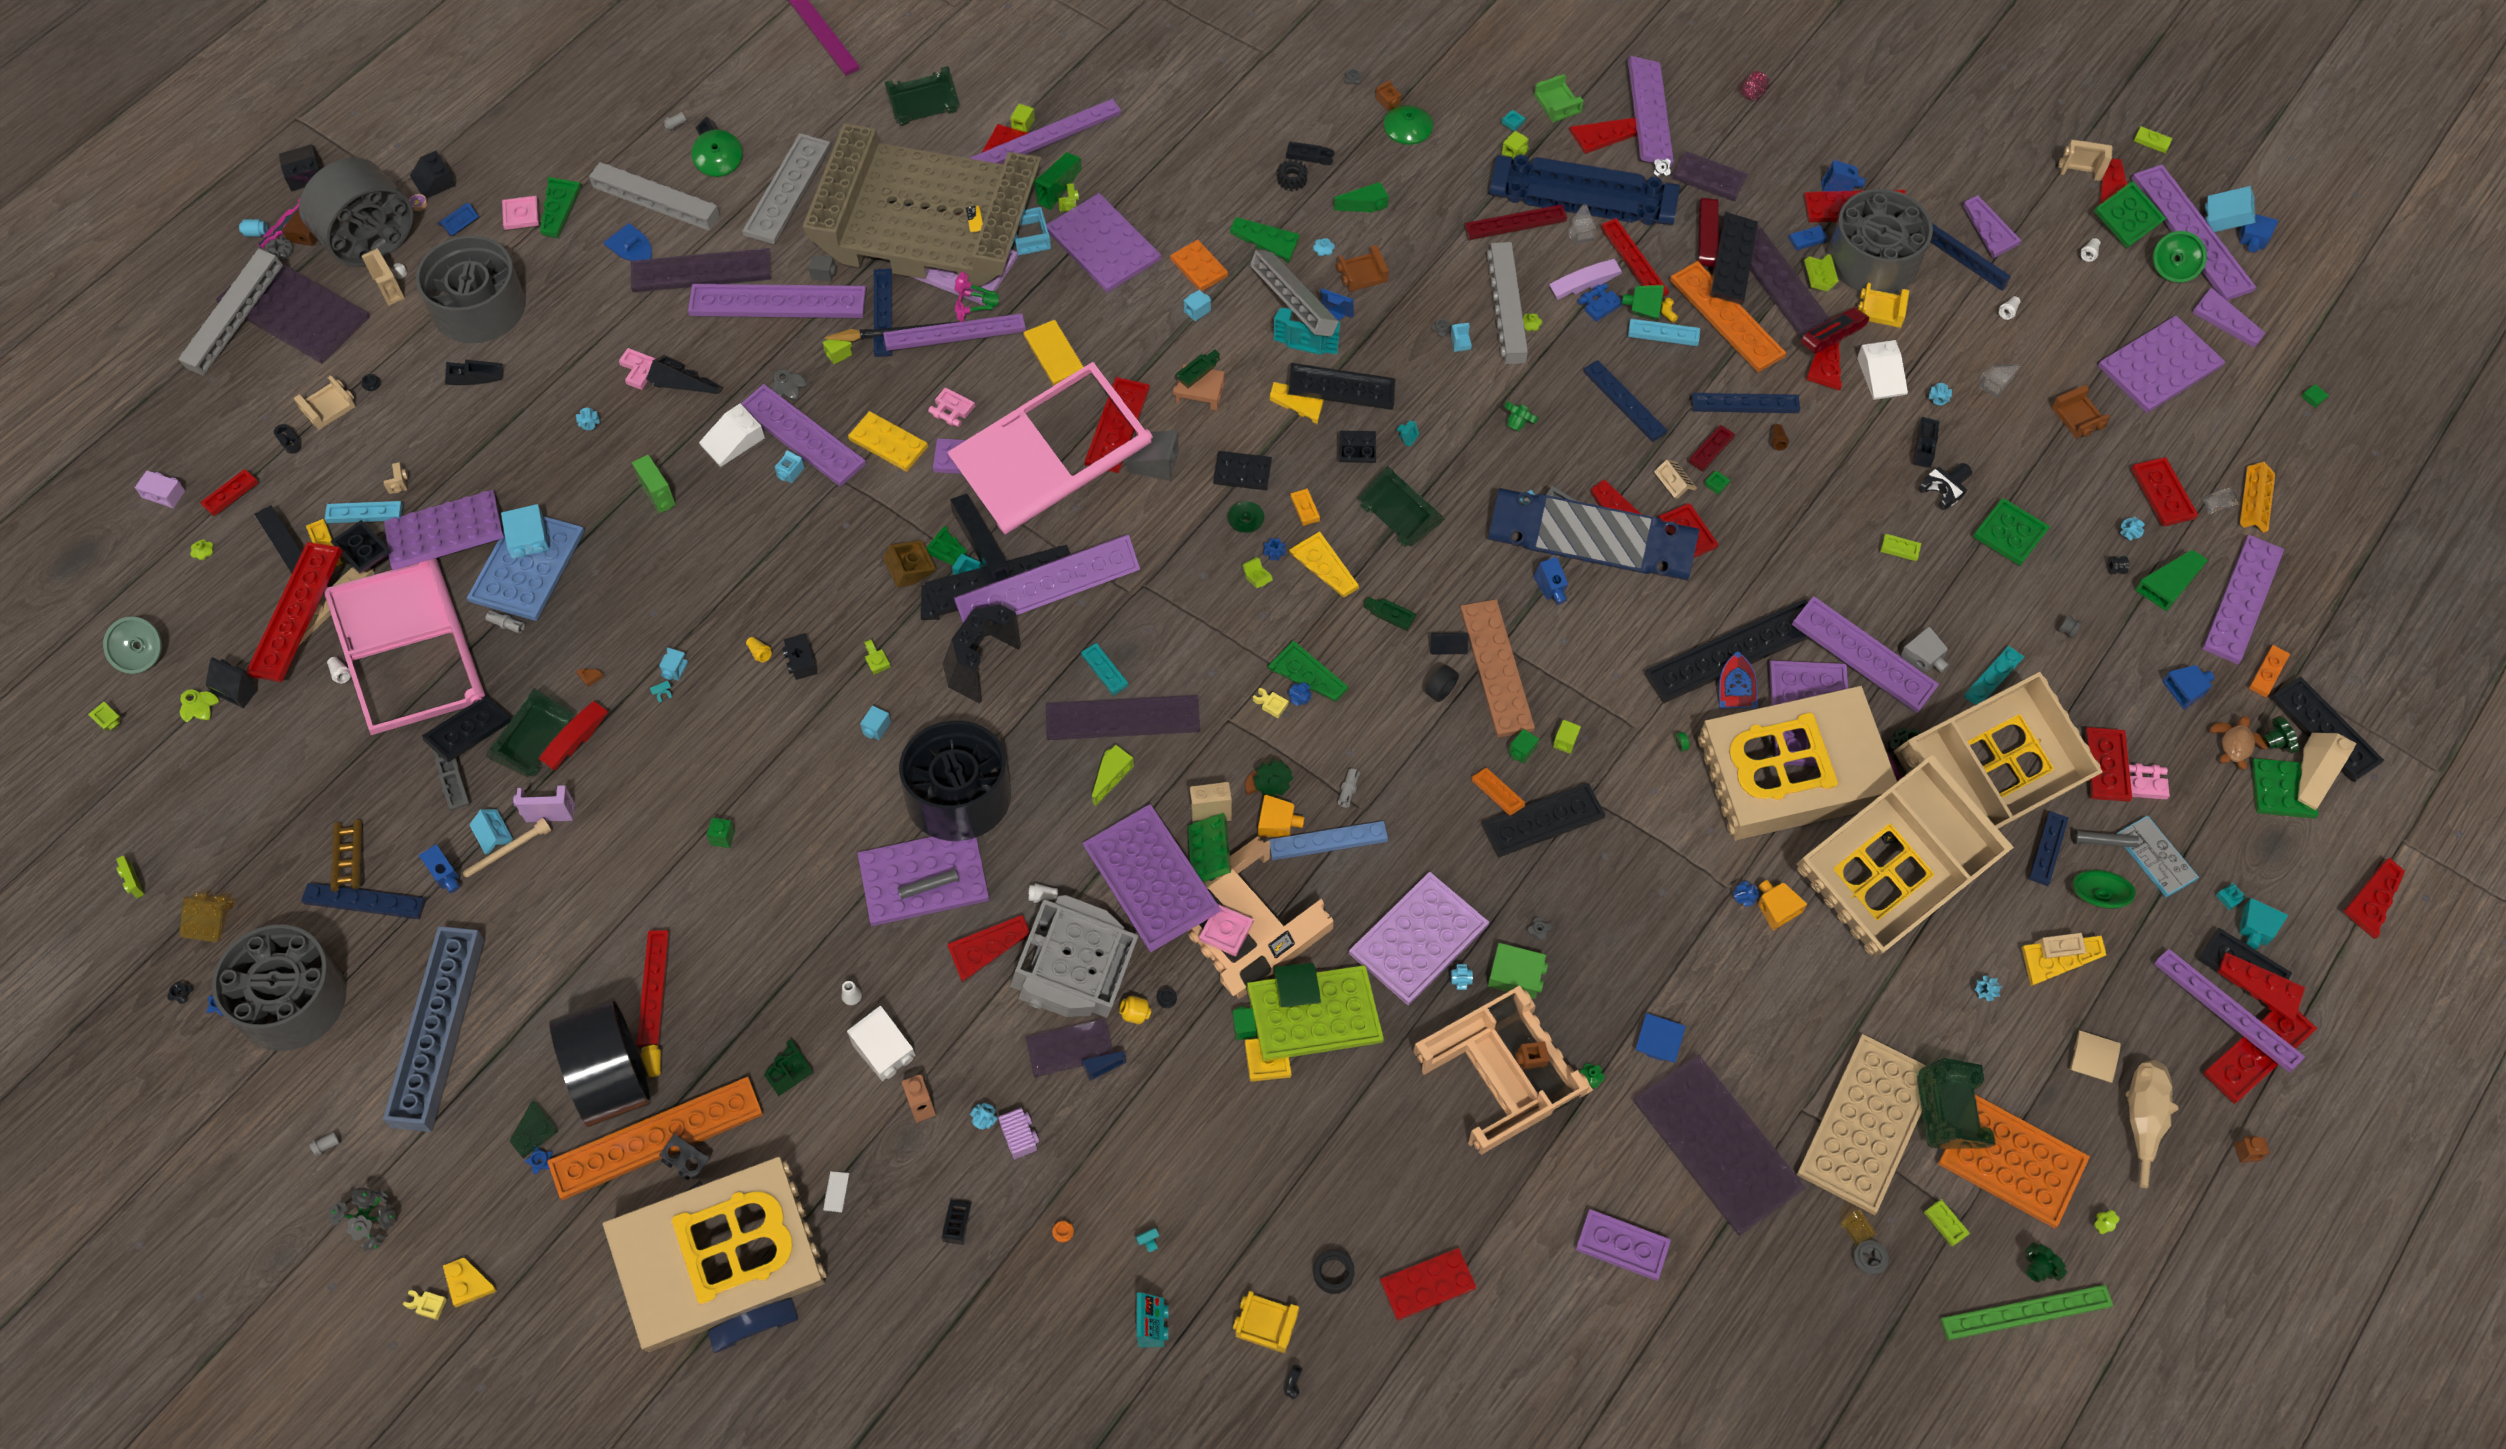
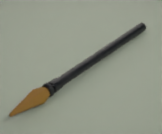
M960 321L874 330L849 329L826 336L825 339L853 342L858 339L863 340L864 338L883 336V332L957 323Z

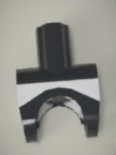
M1960 463L1951 472L1947 473L1939 466L1925 478L1918 490L1921 493L1932 490L1941 493L1943 500L1938 507L1946 510L1966 494L1967 489L1962 483L1972 475L1971 467L1966 463Z

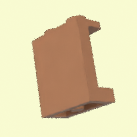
M1211 370L1189 389L1178 381V385H1175L1173 389L1176 402L1180 403L1181 398L1210 403V409L1218 410L1225 384V372Z

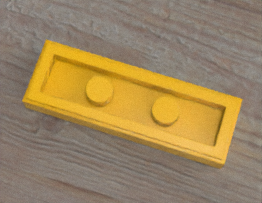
M324 519L306 525L312 543L333 546L330 542L333 539ZM339 558V560H338V562H337V565L342 564L340 558Z

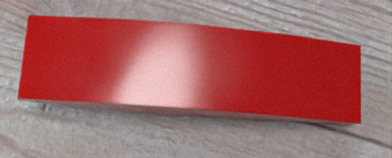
M592 701L563 728L538 759L556 771L567 755L571 757L582 741L585 743L588 741L609 711L595 701Z

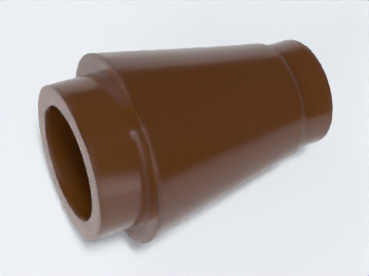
M1775 424L1772 427L1771 445L1775 450L1781 451L1788 447L1789 439L1783 426Z

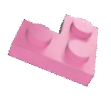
M627 348L619 360L621 366L631 369V372L625 379L626 384L642 390L648 382L646 378L652 361L656 358Z

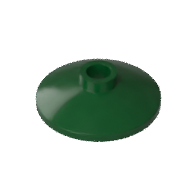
M1239 502L1232 506L1228 513L1230 526L1241 533L1254 532L1264 523L1265 517L1262 508L1253 502Z

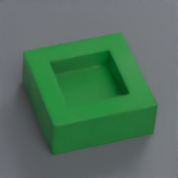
M2315 384L2304 392L2301 397L2316 408L2329 395Z
M1716 470L1705 481L1704 486L1719 495L1729 485L1730 479Z

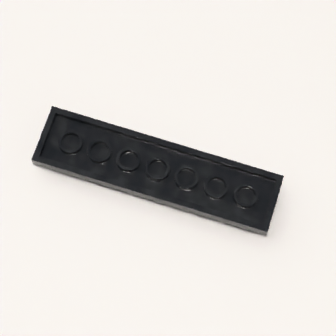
M1063 545L1008 560L1010 577L1071 555L1068 546ZM984 567L926 582L925 588L937 617L958 611L953 597L989 585L992 581Z

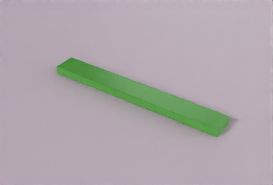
M2106 1285L1943 1317L1940 1319L1946 1340L1950 1341L2113 1307V1303Z

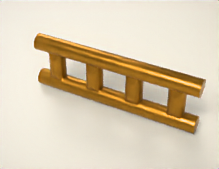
M355 820L353 827L342 828L341 823L333 824L332 892L339 891V885L351 883L353 889L360 887L361 820ZM353 835V843L341 844V836ZM353 851L352 859L340 860L341 852ZM352 867V875L340 877V868Z

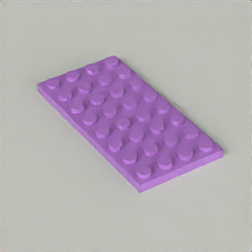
M1151 804L1082 843L1150 953L1221 912L1218 904Z

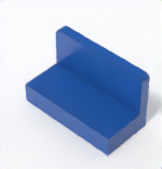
M467 202L438 221L437 224L438 226L442 225L449 236H452L479 216Z

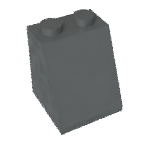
M1178 431L1150 432L1153 437L1151 439L1152 443L1125 460V465H1128L1129 473L1170 481L1179 453Z

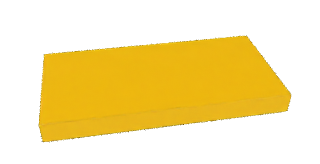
M1055 320L1023 332L1026 341L1053 386L1084 368Z

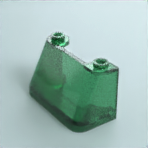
M949 66L941 68V72L937 73V75L936 72H933L931 76L903 83L897 81V84H894L893 80L884 82V91L895 122L901 126L909 124L910 121L946 112L948 114L955 113L960 107Z
M1388 466L1358 498L1362 502L1360 506L1367 512L1371 510L1400 537L1398 541L1405 547L1407 545L1412 547L1445 520L1435 508Z
M534 688L505 730L490 747L486 757L527 778L530 775L534 777L541 768L538 766L541 761L538 758L571 721L574 714Z
M1942 1058L1919 1070L1917 1084L1926 1141L1929 1147L1935 1149H1986L1996 1145L1992 1129L1988 1127L1980 1128L1974 1090L1979 1088L1984 1082L1982 1065Z

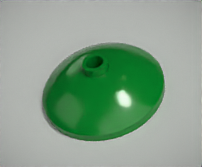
M1402 105L1387 113L1384 119V130L1387 136L1397 143L1404 145L1419 144L1431 135L1433 120L1430 114L1420 107Z
M710 130L701 134L695 140L691 156L694 165L701 173L710 177H723L731 174L738 168L743 152L739 140L733 134L724 130Z
M2175 231L2165 235L2159 240L2153 252V264L2158 274L2167 281L2174 283L2187 282L2197 277L2204 269L2207 260L2204 243L2195 234L2187 231ZM2174 256L2179 258L2178 262L2174 260Z
M2102 870L2084 871L2079 873L2073 881L2075 893L2083 901L2099 908L2118 909L2131 904L2135 899L2136 891L2134 886L2127 879L2112 872Z

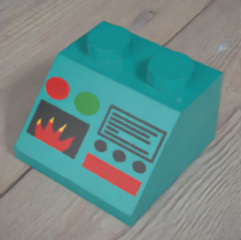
M1137 1293L1138 1348L1164 1347V1340H1169V1327H1164V1318H1169V1307L1164 1305V1298Z

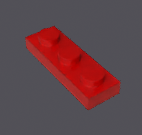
M244 469L202 500L200 504L214 517L258 484V482Z

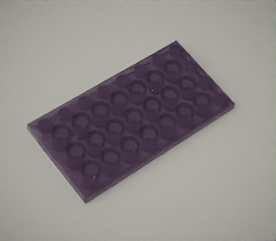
M283 264L245 320L323 364L370 318L368 312ZM229 286V287L216 299L217 302H218V304H219V302L221 301L222 297H223V296L227 293V291L230 289L231 286Z
M1697 1055L1634 1098L1633 1102L1738 1236L1805 1190L1804 1184L1700 1055Z

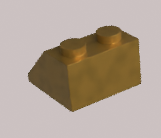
M922 540L889 545L883 557L897 588L915 585L936 571V567Z

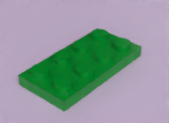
M1224 812L1188 825L1190 864L1202 882L1231 873L1227 817Z

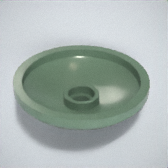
M124 617L114 622L106 631L103 640V650L108 662L114 668L124 673L136 674L145 672L155 665L161 654L162 641L158 630L149 621L140 617ZM138 642L141 644L139 649L137 648Z

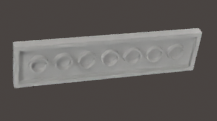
M799 133L744 227V236L775 245L831 147L829 141Z

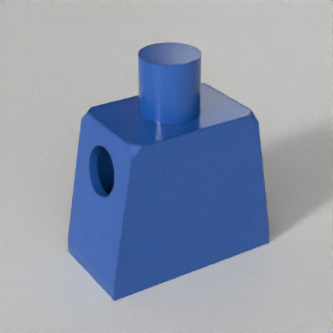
M1836 160L1832 161L1821 180L1822 192L1852 191L1854 187L1862 188L1865 183L1864 177H1858L1856 166Z
M2255 214L2256 223L2239 226L2240 243L2247 245L2250 252L2265 249L2278 223L2277 219Z
M1554 557L1541 562L1533 577L1547 600L1554 598L1557 605L1566 602L1567 598L1564 592L1568 582L1558 558Z
M2193 665L2169 672L2162 682L2183 710H2185L2207 694L2212 687L2210 682L2214 680V675L2209 670L2202 673L2198 666Z
M437 844L419 855L441 889L446 888L449 893H453L460 888L457 882L459 879L458 875Z

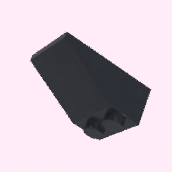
M313 144L279 154L281 169L291 192L305 188L310 179L321 170Z
M362 520L330 541L333 546L339 547L343 551L341 554L343 560L359 574L391 553L390 549Z

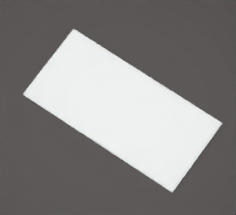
M830 1171L823 1210L842 1212L849 1173Z

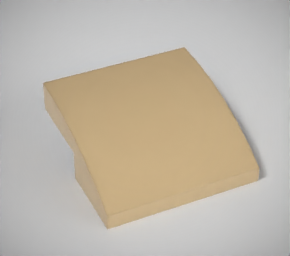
M2079 1030L2069 1070L2112 1083L2121 1043Z

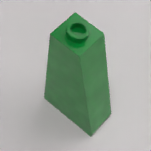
M1068 152L1064 153L1035 180L1037 205L1052 211L1059 198L1066 192L1067 184H1071L1082 170L1080 157Z
M2191 550L2143 578L2135 591L2167 612L2203 569L2208 560L2201 554Z

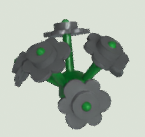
M367 1188L354 1190L351 1193L352 1203L358 1204V1213L354 1215L345 1213L348 1205L338 1201L336 1205L331 1206L328 1220L332 1222V1225L338 1226L341 1220L348 1218L347 1224L349 1227L346 1229L347 1234H351L353 1240H360L362 1236L367 1237L368 1239L361 1247L363 1251H372L377 1249L381 1242L385 1240V1236L382 1234L371 1235L369 1229L372 1228V1221H378L381 1223L382 1229L387 1230L389 1227L394 1226L396 1213L394 1210H391L389 1202L386 1201L389 1197L385 1191L378 1190L375 1192L372 1189L369 1191ZM380 1201L386 1204V1206L379 1208L380 1216H369V1213Z

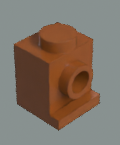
M1389 80L1377 87L1376 100L1389 111L1401 104V94L1392 86V82Z
M1545 1041L1521 1044L1518 1052H1516V1062L1522 1065V1069L1545 1068L1550 1061Z
M2251 1135L2244 1137L2243 1141L2234 1143L2240 1163L2259 1162L2270 1154L2265 1137L2260 1138Z

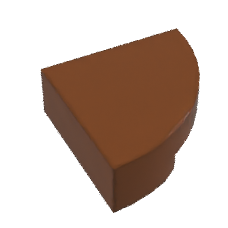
M582 668L576 671L587 687L604 677L602 672L597 669Z
M1256 770L1246 780V795L1258 791L1253 781V777L1257 774Z

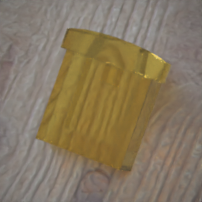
M1855 1210L1841 1223V1226L1846 1229L1856 1246L1876 1235L1862 1210Z

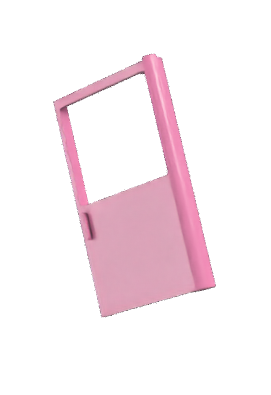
M1094 362L947 453L990 512L1001 532L1006 535L1151 444L1153 437L1148 429L1145 430ZM1092 373L1135 429L1137 436L1076 475L1071 476L1026 413Z
M437 558L336 586H326L324 594L370 735L466 708L485 696ZM452 633L472 687L465 692V699L373 725L353 661Z

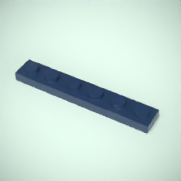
M1932 223L1933 233L1930 243L2001 291L2006 288L2011 277L2010 275Z
M874 269V329L892 328V270ZM883 336L874 337L875 357L892 356V350L886 351Z
M1598 360L1584 368L1586 376L1652 442L1667 433V429Z
M1692 393L1691 396L1692 411L1800 412L1799 395Z
M307 883L301 900L306 905L419 920L426 903L424 898L339 887L337 892H332L331 886Z

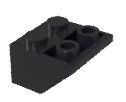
M1340 430L1339 461L1376 463V431Z
M211 658L205 685L212 694L244 709L257 692L253 685L254 682L246 676L247 672L238 666L234 668L224 659Z

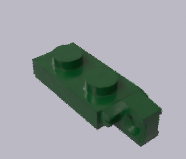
M1213 350L1208 355H1199L1176 373V379L1189 389L1214 369L1220 360V353Z
M1368 597L1364 604V608L1371 611V614L1405 631L1409 630L1416 618V613L1384 598L1382 600H1375Z

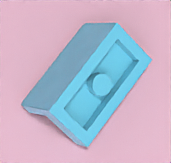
M497 809L480 810L470 823V827L485 854H490L495 845L508 844L513 840Z

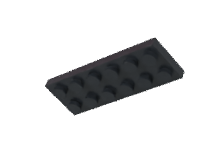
M1725 212L1710 287V296L1740 305L1744 303L1758 221Z
M1291 363L1288 394L1393 410L1395 378Z
M2302 677L2285 686L2271 697L2309 737L2312 733H2337L2356 743L2341 769L2353 782H2356L2385 761Z
M1589 783L1526 805L1511 816L1504 813L1483 821L1482 827L1499 858L1604 819L1605 813Z

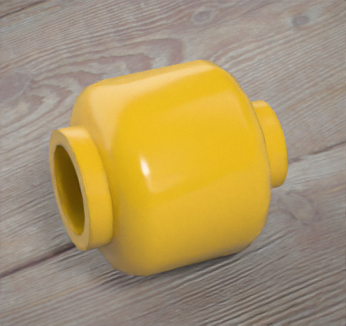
M1131 995L1122 1000L1119 1013L1124 1021L1142 1024L1145 1019H1149L1151 1008H1149V1003L1146 999Z

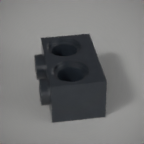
M677 1134L672 1136L659 1154L662 1157L661 1162L669 1168L672 1166L680 1170L678 1174L686 1180H689L690 1177L694 1180L710 1159L709 1156ZM672 1146L680 1148L681 1154L678 1158H672L669 1155V1149ZM694 1158L697 1160L698 1167L696 1170H689L686 1163L688 1159Z

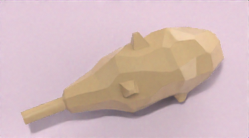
M2155 1060L2146 1061L2138 1066L2134 1072L2130 1090L2126 1092L2138 1158L2142 1160L2139 1185L2142 1188L2149 1187L2151 1162L2155 1159L2161 1138L2171 1127V1114L2178 1110V1106L2172 1103V1079L2167 1067Z

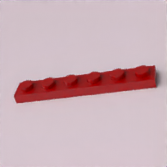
M1617 218L1601 225L1602 231L1642 286L1664 285ZM1665 285L1663 297L1667 296L1669 293V290Z
M668 930L648 931L637 1037L638 1048L650 1045H658L659 1047L670 937Z

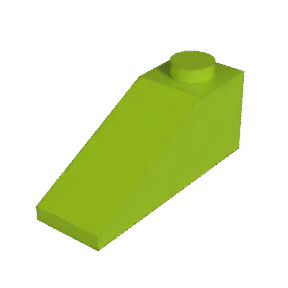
M1117 745L1112 749H1108L1103 755L1092 793L1094 806H1097L1134 767L1133 757Z

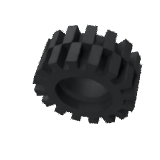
M1289 159L1288 163L1285 160L1283 164H1280L1277 170V180L1281 188L1285 187L1284 190L1286 191L1289 188L1293 192V189L1299 191V188L1302 189L1303 185H1306L1308 170L1306 165H1303V162L1297 163L1298 160L1292 162V159ZM1293 173V174H1297L1298 176H1297V177H1289V176H1287V175Z

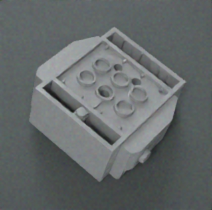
M1067 895L1058 896L1055 903L1043 899L1010 987L1021 991L1019 1000L1028 1002L1030 1006L1037 1009L1044 1008L1065 1017L1091 1016L1093 1012L1107 1018L1139 935L1123 930L1124 927L1108 911ZM1040 927H1047V931H1042ZM1033 944L1038 946L1030 970L1022 966L1029 948ZM1069 950L1070 954L1066 955L1063 951ZM1101 952L1102 956L1098 957L1095 953ZM1089 970H1094L1096 974L1091 975Z

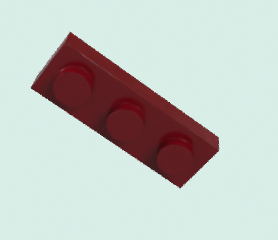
M1720 425L1690 457L1689 463L1704 472L1734 439L1735 434Z

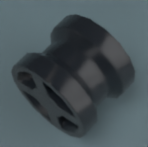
M2110 556L2107 565L2108 572L2111 575L2118 572L2127 574L2129 570L2128 557L2120 556V558H2117L2116 556Z

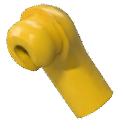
M1666 298L1661 304V313L1674 323L1678 319V315L1672 311L1674 302L1671 298Z

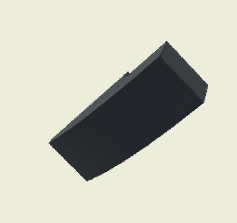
M466 359L465 364L446 362L445 385H477L502 380V363Z
M1921 417L1913 464L1931 468L1938 442L1939 420Z

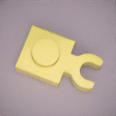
M1263 688L1258 689V693L1262 697L1253 696V701L1256 704H1263L1262 710L1276 718H1279L1289 705L1288 700L1274 692L1270 696L1267 695Z
M415 1291L408 1292L410 1296L414 1297V1301L411 1303L404 1302L403 1305L408 1309L417 1308L415 1312L418 1315L435 1320L439 1319L447 1301L445 1297L429 1292H424L423 1296L420 1297Z

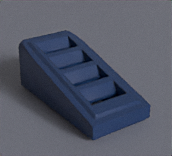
M1124 1051L1085 1059L1082 1060V1066L1089 1080H1093L1127 1062L1126 1054Z

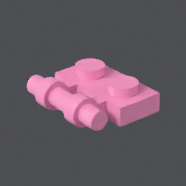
M944 388L935 399V403L939 406L937 408L930 406L928 412L937 419L941 418L947 421L946 423L951 426L960 427L962 421L957 418L960 416L966 419L974 409L975 402ZM947 409L952 413L949 415L944 411Z
M2141 763L2129 764V770L2134 775L2130 776L2132 797L2169 798L2168 779L2160 778V775H2167V767H2160V765L2155 764L2152 766H2143ZM2142 773L2151 774V777H2142Z

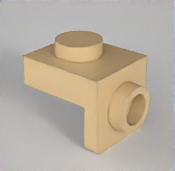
M399 462L392 464L394 479L384 481V486L389 494L407 490L406 480L409 479L407 470L403 469Z

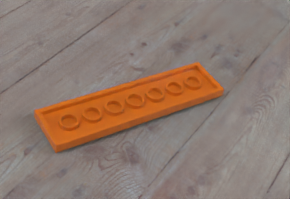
M1698 261L1670 277V281L1758 373L1786 356V352L1740 304L1709 295L1712 275Z

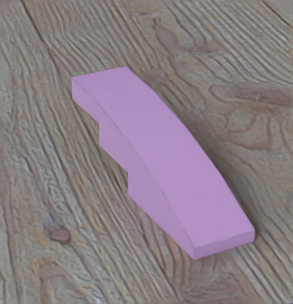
M1615 259L1580 269L1549 285L1557 300L1572 292L1576 295L1589 287L1593 290L1595 286L1601 285L1622 274V271Z

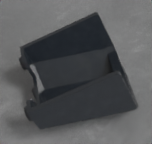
M1000 604L973 610L951 639L943 661L948 688L979 704L982 701L976 668L981 662V657L975 650L986 636L991 635L1018 650L1021 647L1016 612Z

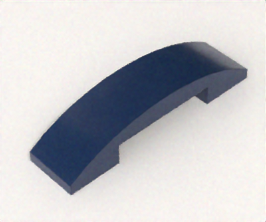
M792 1299L765 1305L734 1317L710 1330L708 1335L713 1351L717 1353L736 1345L735 1342L772 1327L777 1326L779 1328L797 1321L798 1317Z

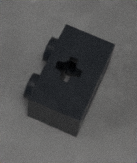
M806 633L784 639L785 647L782 650L785 659L789 658L790 661L786 663L789 674L793 673L795 680L818 674Z

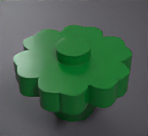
M1507 401L1504 406L1511 411L1507 419V426L1517 431H1520L1525 426L1527 420L1536 424L1539 419L1536 415L1528 412L1530 408L1522 404L1517 406Z

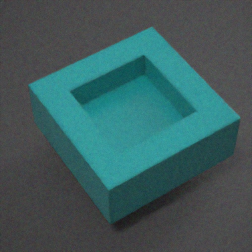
M1513 109L1502 118V124L1512 131H1516L1525 123V117Z

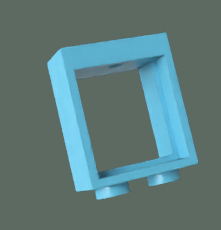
M1041 207L1027 209L1023 212L1019 226L1039 222L1042 234L1018 239L1016 233L1014 245L1018 255L1051 249L1050 236Z

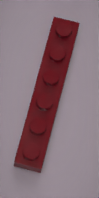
M1561 204L1467 222L1464 228L1468 239L1473 240L1567 222V215Z

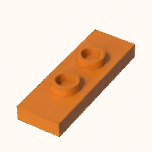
M2272 645L2249 689L2267 697L2290 653Z
M1487 767L1472 776V782L1508 815L1511 816L1525 807V801Z

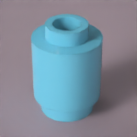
M243 219L242 223L239 224V230L245 237H263L268 231L266 221L261 219Z

